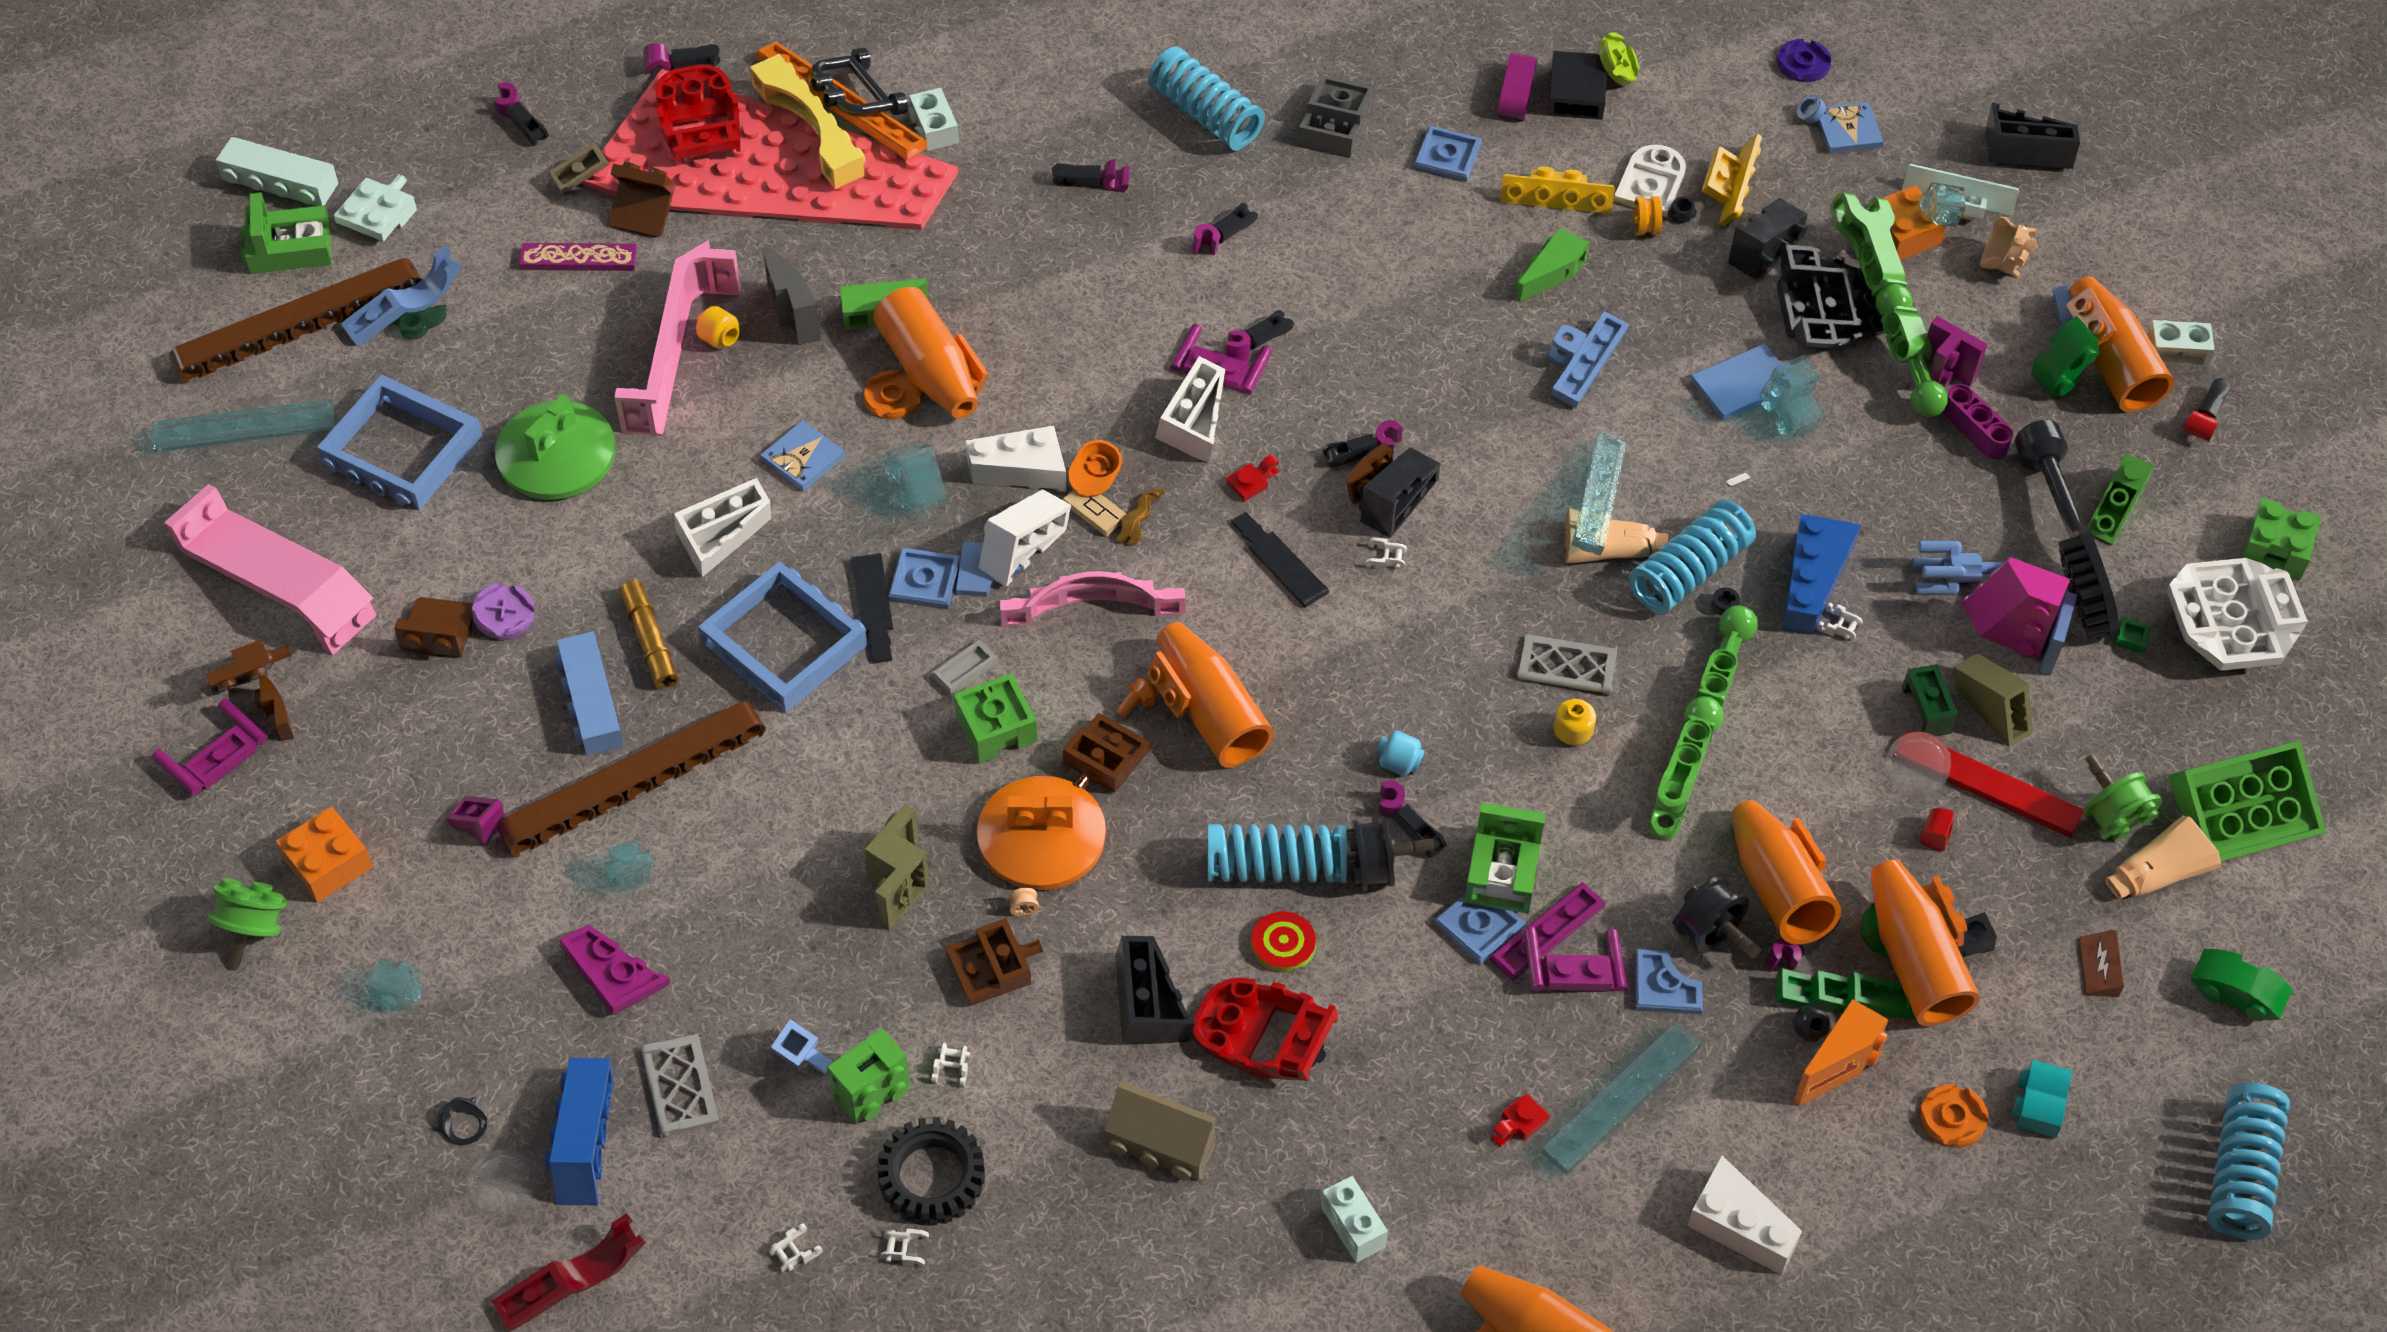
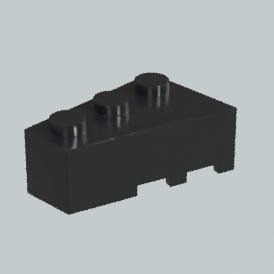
M1781 198L1763 208L1761 211L1763 215L1760 217L1751 216L1748 219V225L1743 226L1739 224L1735 227L1728 264L1755 280L1762 273L1768 274L1771 271L1775 260L1778 257H1782L1785 245H1791L1795 240L1797 242L1801 241L1807 231L1805 224L1808 214Z
M1121 936L1115 960L1122 1043L1189 1042L1195 1023L1192 1016H1188L1181 1001L1183 997L1179 988L1176 989L1169 975L1170 969L1155 937Z

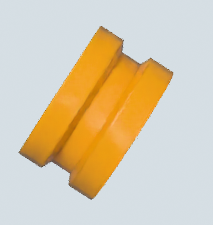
M1636 196L1634 205L1638 206L1633 210V222L1639 227V229H1635L1636 236H1644L1645 233H1650L1652 236L1660 235L1662 229V203L1660 196H1651L1650 199H1645L1644 196Z

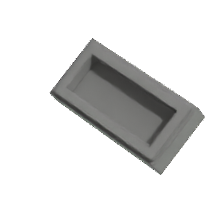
M978 639L931 672V677L950 696H953L998 664L999 658Z

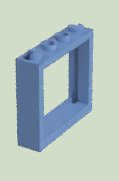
M381 374L317 446L321 463L327 466L331 473L338 471L346 475L354 484L363 483L370 486L372 491L380 496L386 494L395 498L401 506L408 504L420 510L483 435L479 419ZM383 402L455 434L413 484L342 451L343 447Z
M780 561L698 626L701 643L785 713L867 646L866 629L859 620L851 619L844 613V610L838 603H831L823 596L818 587L806 583L794 568H788ZM781 584L845 635L787 684L723 633L724 630Z

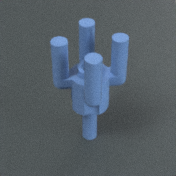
M1919 541V553H1947L1945 558H1912L1911 560L1912 569L1922 570L1923 578L1946 579V583H1916L1917 595H1955L1959 592L1960 583H1979L1982 574H1992L2004 563L1982 562L1981 555H1978V553H1961L1962 545L1959 541Z

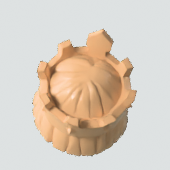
M2006 217L1998 218L1980 260V267L1999 269L2017 279L2020 273L2016 268L2022 267L2027 261L2029 254L2039 248L2036 239L2029 236L2035 235L2036 228L2015 225Z

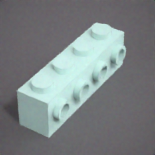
M235 137L230 138L216 159L222 180L251 187L254 190L273 193L280 197L298 200L305 204L325 205L338 185L333 164Z

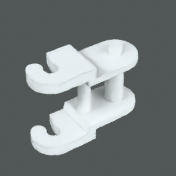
M1383 538L1369 539L1368 547L1373 548L1374 544H1377L1378 549L1384 550V557L1382 559H1367L1366 568H1371L1372 564L1375 565V569L1384 570L1385 567L1404 568L1405 562L1401 560V557L1407 551L1406 546L1399 543L1387 542L1388 539ZM1389 552L1395 553V558H1388Z
M1828 603L1825 610L1840 616L1839 621L1835 625L1828 623L1826 628L1823 627L1824 623L1820 621L1817 623L1816 629L1831 636L1838 634L1846 640H1854L1856 634L1853 631L1856 626L1862 625V619L1845 611L1846 607L1837 605L1833 609V604ZM1843 621L1850 623L1848 628L1841 626Z
M943 1043L942 1049H938V1053L941 1054L940 1059H935L932 1083H937L939 1069L947 1066L960 1069L962 1075L960 1086L965 1087L968 1064L965 1063V1058L970 1057V1052H967V1046H964L962 1050L949 1049L947 1044ZM946 1055L961 1057L960 1063L945 1061Z
M804 1224L799 1225L798 1231L795 1228L785 1233L786 1238L777 1244L774 1243L769 1250L771 1256L777 1255L783 1263L781 1266L782 1272L786 1270L792 1271L794 1269L793 1266L803 1261L806 1264L823 1252L819 1245L814 1248L815 1251L813 1253L811 1250L805 1253L799 1252L792 1240L806 1232L807 1227ZM787 1247H790L795 1254L790 1259L783 1252Z
M907 1229L906 1233L896 1232L895 1230L885 1232L884 1238L888 1240L887 1249L881 1252L880 1257L886 1259V1262L898 1260L902 1261L903 1266H914V1263H916L918 1267L923 1268L925 1264L924 1259L906 1256L907 1245L911 1239L918 1240V1237H922V1240L927 1241L929 1233L917 1229ZM895 1241L903 1242L901 1253L893 1252Z

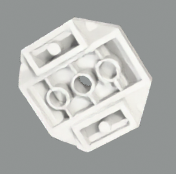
M2248 558L2186 564L2177 577L2169 584L2166 591L2184 641L2195 649L2203 662L2213 664L2221 671L2281 664L2308 622L2289 573L2278 568L2273 570L2260 562Z

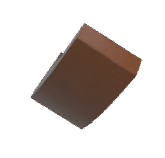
M1382 443L1373 449L1349 473L1346 483L1350 501L1353 504L1362 500L1363 487L1393 462L1392 451L1387 444Z
M266 675L259 676L260 689H255L257 707H263L266 717H270L272 731H278L281 741L294 739L291 720L279 691Z

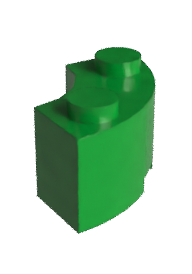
M2078 316L2067 322L2049 339L2052 345L2044 355H2037L2032 367L2031 375L2052 399L2068 394L2077 384L2082 370L2100 354L2098 339Z
M2221 949L2203 950L2190 979L2205 998L2231 1005L2255 1021L2280 1020L2293 991L2291 986L2281 976L2264 964L2260 969L2242 961L2243 955Z

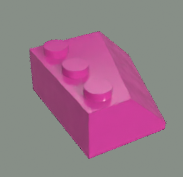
M2010 557L1991 574L1984 584H1979L1969 597L1966 596L1961 604L1981 637L2015 649L2022 656L2039 658L2070 579Z

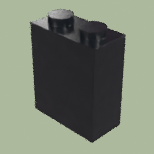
M1553 51L1548 104L1549 116L1603 120L1607 71L1602 64L1599 54Z

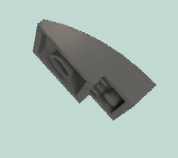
M1322 75L1307 104V113L1299 126L1297 146L1350 158L1367 117L1375 87Z
M769 247L762 248L767 286L780 327L792 324L798 345L820 341L817 304L806 281L780 254Z

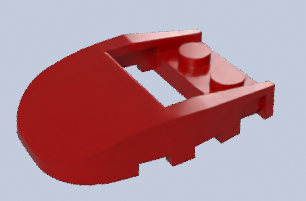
M711 65L683 67L665 73L658 80L656 85V112L664 139L677 163L681 162L680 158L736 149V152H741L739 103L737 95H734L731 89L729 78L721 69ZM727 115L728 121L675 131H673L672 127L674 124Z
M1238 977L1221 981L1208 991L1193 1019L1195 1023L1193 1033L1201 1047L1208 1054L1241 1071L1259 1078L1308 1081V1072L1333 1023H1337L1338 1015L1336 1006L1330 1004L1328 1009H1325L1315 1004L1313 996L1303 992L1297 994L1287 990L1284 984L1273 981L1271 986L1257 984L1255 979ZM1275 1010L1297 1015L1274 1061L1266 1060L1265 1063L1250 1060Z

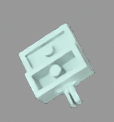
M397 174L389 185H385L365 178L334 214L336 223L384 242L396 227L402 228L417 210L414 197L399 191L407 183V179L403 175Z

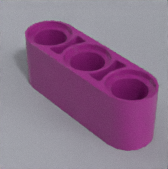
M1510 53L1497 116L1525 120L1537 57Z
M1963 384L1952 385L1947 393L1948 404L1943 411L1944 415L1985 456L1994 460L2004 458L2008 453L2014 435L2011 427L1971 388Z

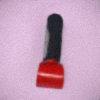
M2217 378L2213 381L2198 412L2193 411L2189 416L2183 432L2205 441H2210L2218 423L2216 417L2230 389V383L2227 380Z

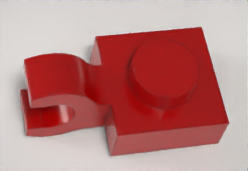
M1272 454L1268 455L1260 462L1257 468H1254L1249 463L1226 477V483L1245 502L1268 488L1267 479L1279 473V470L1275 467L1279 464V461Z
M1526 1093L1502 1112L1501 1118L1503 1121L1493 1128L1495 1134L1491 1136V1139L1499 1147L1503 1146L1516 1134L1525 1141L1549 1121L1550 1115Z

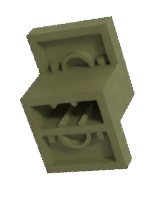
M906 804L898 812L892 813L887 819L885 827L878 835L871 836L865 845L869 882L877 886L875 894L879 924L888 930L894 926L930 885L927 854L916 846L919 843L916 811Z

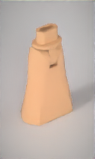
M1571 508L1566 513L1565 529L1568 530H1565V549H1567L1565 563L1643 558L1658 552L1660 547L1668 543V533H1657L1655 528L1650 527L1649 529V526L1645 524L1607 519Z
M2182 816L2150 843L2127 858L2115 869V874L2107 877L2105 881L2118 899L2128 895L2136 897L2154 892L2172 883L2214 871L2221 867L2219 851L2193 819Z

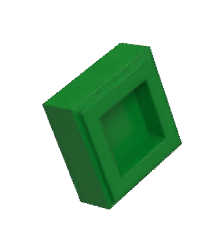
M2121 617L2119 622L2120 636L2115 638L2114 645L2144 654L2152 626Z

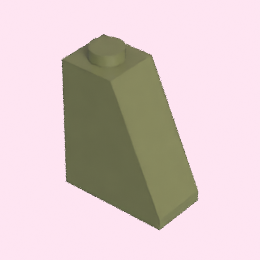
M1978 653L1954 666L1956 690L2009 747L2033 733L2029 683Z

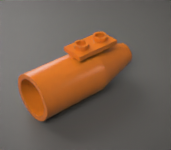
M2084 277L2076 281L2069 289L2071 301L2066 306L2073 318L2078 316L2098 339L2100 354L2093 363L2120 409L2130 413L2155 406L2171 392L2174 386V378L2136 316L2094 277Z
M904 287L888 294L877 305L873 314V321L914 385L954 418L962 419L971 415L978 406L976 394L981 392L988 375L962 334H957L955 339L953 338L922 290L916 287Z
M1174 622L1164 627L1157 635L1160 652L1155 653L1147 674L1176 718H1182L1184 713H1187L1218 762L1225 768H1233L1262 754L1272 742L1274 730L1226 659L1181 622Z
M1747 800L1738 804L1731 812V822L1741 868L1780 935L1791 944H1807L1824 937L1838 923L1841 916V906L1822 876V871L1826 866L1825 856L1815 844L1811 833L1806 829L1800 818H1794L1791 828H1788L1754 800Z
M1888 860L1878 864L1871 870L1870 876L1879 936L1917 1022L1923 1026H1935L1962 1017L1976 1007L1980 1001V995L1958 949L1959 946L1964 945V932L1968 929L1962 913L1956 914L1952 906L1955 900L1949 885L1943 886L1939 875L1932 877L1931 884L1921 887L1899 860Z
M1478 1265L1473 1270L1461 1291L1464 1299L1485 1320L1481 1329L1476 1332H1615L1549 1288Z

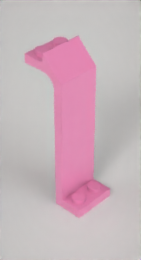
M708 240L675 259L646 390L616 388L614 398L622 433L663 436L691 304L695 298L703 294L739 296L741 284L735 250L710 249Z
M210 484L204 487L164 522L181 552L301 615L314 630L323 649L332 655L376 616L370 603L373 597L342 566L229 510L217 488Z

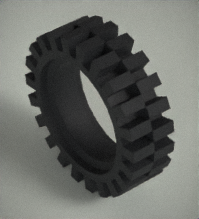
M933 1117V1124H926L925 1118H919V1126L913 1127L910 1121L904 1124L905 1131L903 1133L897 1128L892 1133L893 1141L887 1139L883 1144L884 1152L880 1151L878 1157L879 1165H877L880 1191H882L884 1201L886 1203L889 1202L890 1209L895 1214L899 1211L902 1219L908 1221L910 1217L914 1218L915 1224L922 1225L923 1220H928L930 1226L937 1225V1220L944 1219L946 1224L952 1222V1216L955 1214L959 1218L965 1215V1208L968 1206L971 1209L976 1204V1196L980 1197L982 1193V1184L985 1183L982 1149L980 1145L977 1146V1139L973 1134L968 1136L967 1128L963 1125H960L958 1129L955 1128V1121L947 1119L946 1125H942L940 1117ZM931 1146L950 1150L959 1158L963 1165L961 1180L954 1189L942 1196L927 1198L913 1194L905 1188L900 1180V1170L903 1162L909 1155L916 1150Z

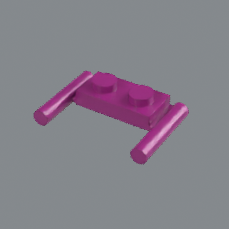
M1193 324L1170 369L1184 372V374L1188 375L1200 356L1225 369L1223 386L1251 395L1273 352L1269 346H1262L1252 368H1250L1249 362L1194 346L1203 329L1200 325Z
M227 699L219 702L218 709L232 720L236 726L232 727L190 759L182 768L161 749H157L152 754V759L192 796L198 795L202 787L206 790L254 754L257 751L255 746L264 744L268 739V736Z
M1528 927L1523 930L1533 991H1541L1543 989L1627 991L1619 935L1616 929H1610L1605 932L1609 956L1546 954L1544 958H1540L1536 929Z

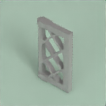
M1526 634L1520 667L1517 672V680L1610 695L1618 649ZM1533 645L1550 648L1538 656L1532 651ZM1559 650L1579 653L1580 655L1568 661ZM1555 654L1563 664L1550 671L1541 660ZM1590 655L1607 658V661L1598 666ZM1585 659L1593 670L1581 676L1572 665ZM1537 663L1545 674L1529 672L1528 670L1530 666ZM1568 669L1576 679L1555 675ZM1597 674L1603 679V683L1586 681Z
M698 1034L646 1044L640 1048L660 1137H668L669 1135L719 1123ZM692 1047L695 1060L691 1063L677 1056L680 1049ZM663 1054L668 1059L658 1071L654 1069L652 1056ZM673 1060L689 1067L679 1081L664 1074ZM693 1070L698 1072L701 1084L699 1092L684 1084ZM660 1078L675 1085L666 1100L661 1098L658 1086ZM679 1089L696 1096L686 1110L670 1103ZM702 1099L705 1101L708 1114L701 1116L691 1114L690 1112L697 1102ZM668 1107L681 1114L682 1116L679 1121L667 1123L665 1109Z

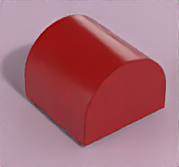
M1933 808L1930 810L1920 836L1922 845L1941 852L1945 851L1953 830L1955 815L1953 810L1945 808Z

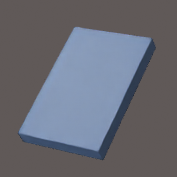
M1765 344L1691 376V382L1722 421L1795 390L1797 386L1796 381Z

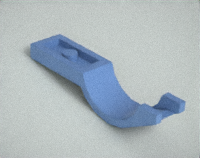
M446 245L433 254L431 270L419 283L403 290L387 288L341 323L357 346L369 341L404 313L424 310L435 304L445 295L462 268L457 260L452 261L449 255L451 252Z

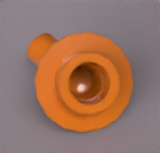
M1144 677L1138 678L1136 682L1129 685L1130 694L1116 712L1126 718L1138 702L1144 707H1152L1157 697L1155 685Z

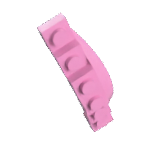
M1093 571L1060 576L1059 580L1048 586L1030 588V598L1000 600L1001 626L1032 624L1033 617L1047 610L1066 604L1091 600H1111L1137 604L1153 609L1155 616L1185 614L1184 588L1154 590L1153 580H1134L1121 575V572Z

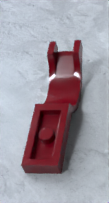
M626 1213L612 1222L606 1237L585 1254L571 1260L552 1261L493 1299L492 1303L506 1328L511 1332L531 1321L570 1294L585 1291L619 1272L646 1243L641 1235L636 1237L631 1229L630 1224L633 1220L630 1215Z

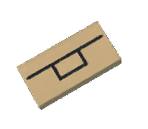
M1073 490L1063 498V501L1071 505L1073 512L1106 537L1122 525L1121 521L1126 515L1124 511L1102 494L1088 498L1078 495Z

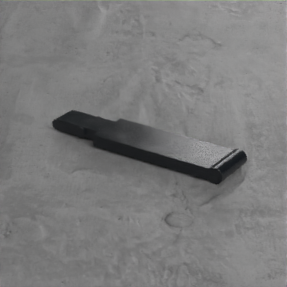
M1247 512L1231 520V523L1242 533V536L1251 543L1248 545V549L1304 608L1329 594L1327 586L1309 570L1273 531L1267 534L1262 526Z
M882 554L851 557L861 623L866 629V634L869 633L870 636L869 646L872 648L874 663L892 661L891 639L888 636V630L894 629Z

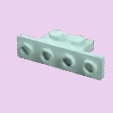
M1914 164L1908 165L1902 190L1917 185L1921 192L1929 197V201L1939 213L1954 212L1968 220L1983 219L1985 210L2012 216L2019 194V189Z

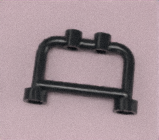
M864 47L853 49L851 55L823 59L812 65L811 88L814 92L823 91L822 97L826 107L837 106L842 112L854 116L890 111L892 115L896 116L906 114L908 111V101L903 92L891 93L887 96L866 71L870 67V55ZM849 67L877 102L859 105L847 102L842 88H836L833 85L831 75L822 71Z

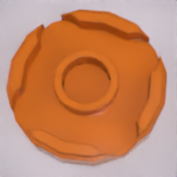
M896 370L880 372L871 377L863 391L865 407L873 415L890 420L904 418L912 414L920 405L922 391L914 385L908 374H900V371Z
M1956 1084L1937 1086L1926 1094L1920 1107V1121L1925 1132L1934 1141L1947 1147L1962 1148L1973 1145L1982 1138L1987 1127L1988 1110L1983 1100L1974 1091L1966 1087L1962 1089L1956 1087Z

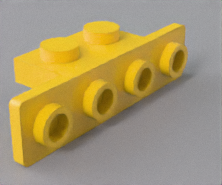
M1759 134L1754 135L1742 146L1739 158L1721 146L1713 152L1702 192L1724 205L1719 221L1721 226L1725 227L1731 220L1736 221L1743 211L1741 205L1749 191L1747 185L1755 171V167H1753L1754 162L1761 151L1759 145L1762 136Z
M1538 167L1537 170L1531 169L1530 177L1504 174L1500 202L1610 214L1612 212L1615 187L1613 185L1587 183V175H1583L1578 170L1569 169L1564 173L1554 172V169L1550 167Z

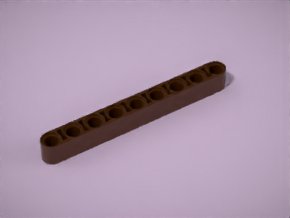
M397 259L180 344L170 351L169 359L179 379L184 383H188L190 379L197 376L201 378L216 372L218 368L225 365L229 367L244 361L245 357L253 354L257 356L272 350V347L278 344L284 345L300 339L299 336L306 333L312 334L327 328L326 325L334 322H343L387 288L393 290L407 289L419 283L422 278L410 259Z
M749 702L737 703L505 817L497 825V831L511 855L519 857L521 856L519 853L529 848L533 850L549 842V838L557 834L561 836L579 827L577 824L587 819L591 821L608 813L607 809L616 805L620 807L636 799V795L644 791L648 793L664 785V781L672 777L676 779L692 771V767L701 763L705 765L721 757V753L729 749L733 751L749 743L748 740L757 735L759 737L763 736L766 727Z

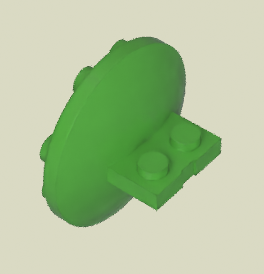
M563 394L555 401L540 403L519 412L503 427L495 445V459L499 473L504 481L523 495L543 500L573 497L594 487L608 473L616 454L615 438L608 421L593 408L572 402L570 398Z

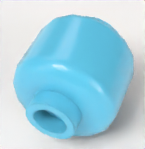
M1396 730L1388 738L1382 736L1375 753L1381 755L1379 764L1382 768L1400 776H1407L1410 772L1415 773L1425 750L1420 749V740Z

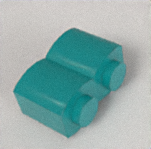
M2036 1060L2031 1061L2028 1069L2022 1068L2018 1087L2024 1089L2022 1097L2016 1096L2012 1110V1116L2018 1117L2016 1128L2057 1138L2064 1118L2072 1070Z

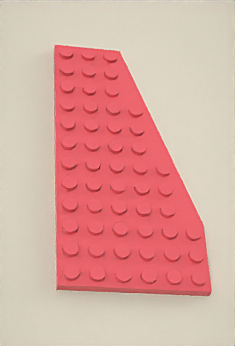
M661 69L602 150V154L610 165L583 181L582 186L615 197L619 181L610 175L613 163L623 165L624 162H630L641 167L640 170L650 171V168H656L667 172L666 176L676 184L669 210L709 213V215L753 218V216L789 218L804 222L841 224V222L886 225L888 228L922 230L958 174V167L921 154L906 160L878 140L845 130L851 139V143L855 148L859 147L865 156L866 162L863 164L865 176L835 189L821 172L819 156L820 139L814 129L803 118L791 111L736 93L734 95H737L739 103L741 152H736V149L680 158L681 162L677 163L664 139L656 112V85L658 80L665 73L669 72ZM727 115L674 124L672 127L673 131L725 122L728 121Z

